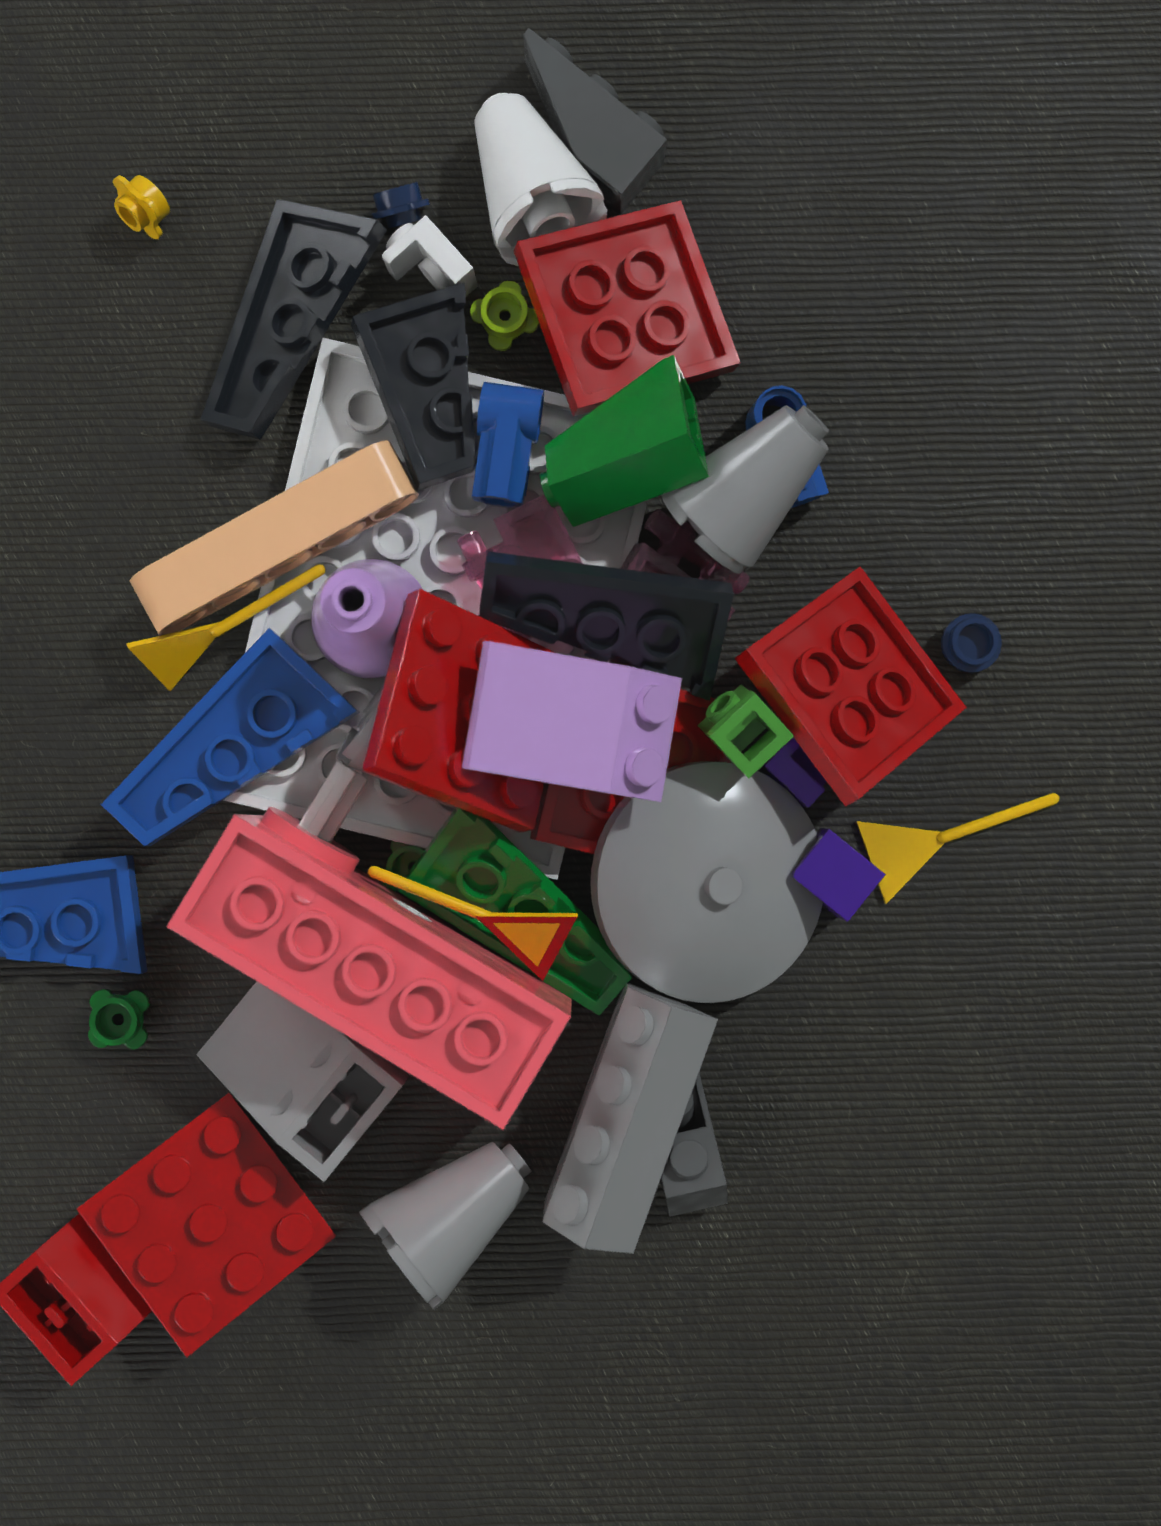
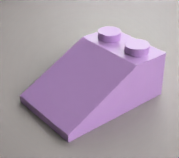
M483 641L462 768L661 802L682 678L630 666Z

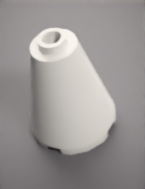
M498 93L484 102L475 117L474 125L493 242L506 263L518 266L513 252L517 241L607 219V209L604 204L605 199L601 188L524 96L515 93Z

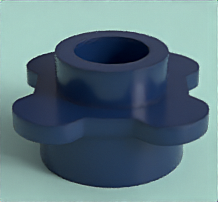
M418 182L372 194L377 209L376 213H372L373 219L385 217L388 228L422 219L419 207L430 205L428 198L422 199Z

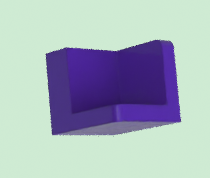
M794 737L760 768L765 775L778 782L791 793L803 808L810 807L825 791L823 786L827 781Z
M820 828L816 832L818 841L794 869L792 877L823 902L822 905L837 918L848 922L886 874L833 831L827 828Z

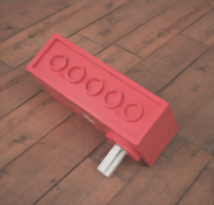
M336 761L301 820L270 806L264 815L235 814L167 927L504 1130L569 1021L572 999L486 945L356 868L360 859L350 850L333 840L369 779L345 764Z

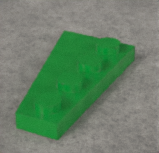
M456 807L405 876L407 879L492 913H578L574 925L543 981L599 1016L625 987L626 982L628 983L632 979L633 975L624 968L607 946L599 928L490 820ZM399 889L398 892L539 978L480 920Z

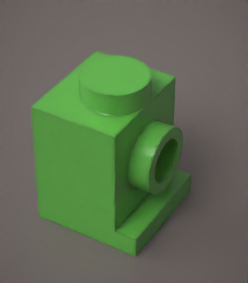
M740 685L734 691H727L718 696L708 707L706 718L697 725L748 779L794 737L757 694L752 690L749 691L743 685ZM765 729L768 730V732L765 733L750 749H748L744 754L741 753V751L744 748H746L761 732H763Z

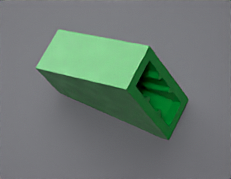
M672 355L659 361L545 445L547 472L540 474V481L552 508L560 506L572 527H576L708 478L709 473L695 398L675 356Z

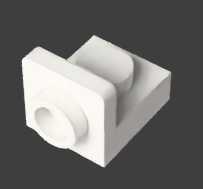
M426 215L415 225L407 223L401 226L387 241V250L382 254V258L388 272L396 281L423 259L418 264V267L437 290L465 282L466 297L478 287L473 267Z

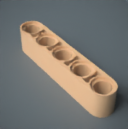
M388 440L379 441L353 453L148 565L132 576L130 583L159 636L181 631L401 511L418 498L419 493L391 442Z

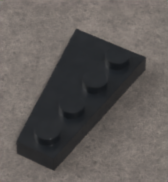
M280 199L276 200L201 416L202 421L214 428L259 440L263 438L385 235L387 229L377 219Z
M487 551L479 616L502 627L552 645L556 641H560L584 650V656L597 661L608 662L610 659L626 666L682 678L681 685L690 688L691 695L710 701L734 592L732 583Z

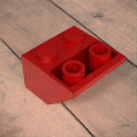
M80 1213L0 1282V1306L70 1386L88 1372L152 1312Z

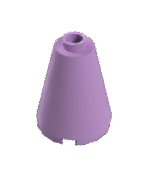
M364 559L340 567L324 581L313 602L311 626L318 648L331 664L347 674L363 679L385 677L390 664L407 594L423 588L408 571L388 561Z

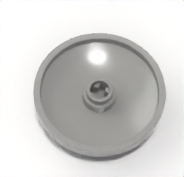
M712 761L689 762L668 768L661 802L624 797L607 820L599 837L591 868V899L599 930L607 946L624 968L637 979L668 996L684 1001L697 1003L731 1001L750 995L769 985L780 977L803 952L815 930L823 902L792 877L794 869L818 841L817 833L810 818L791 793L778 782L759 771H756L748 779L734 764Z

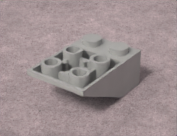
M257 981L196 1054L273 1140L323 1182H325L410 1076L405 1070Z

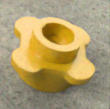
M118 175L113 179V184L118 193L114 203L117 214L132 230L140 232L144 229L151 238L159 239L163 232L158 223L170 213L166 198L144 176L136 175L132 180L128 181L125 177Z

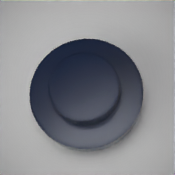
M974 613L964 614L952 620L946 626L941 638V649L946 661L953 668L966 673H975L990 667L997 660L1002 646L1001 635L997 626L989 618Z

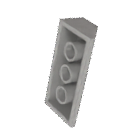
M632 980L628 983L626 982L625 987L620 992L544 1201V1224L584 1249L634 1253L718 1019Z

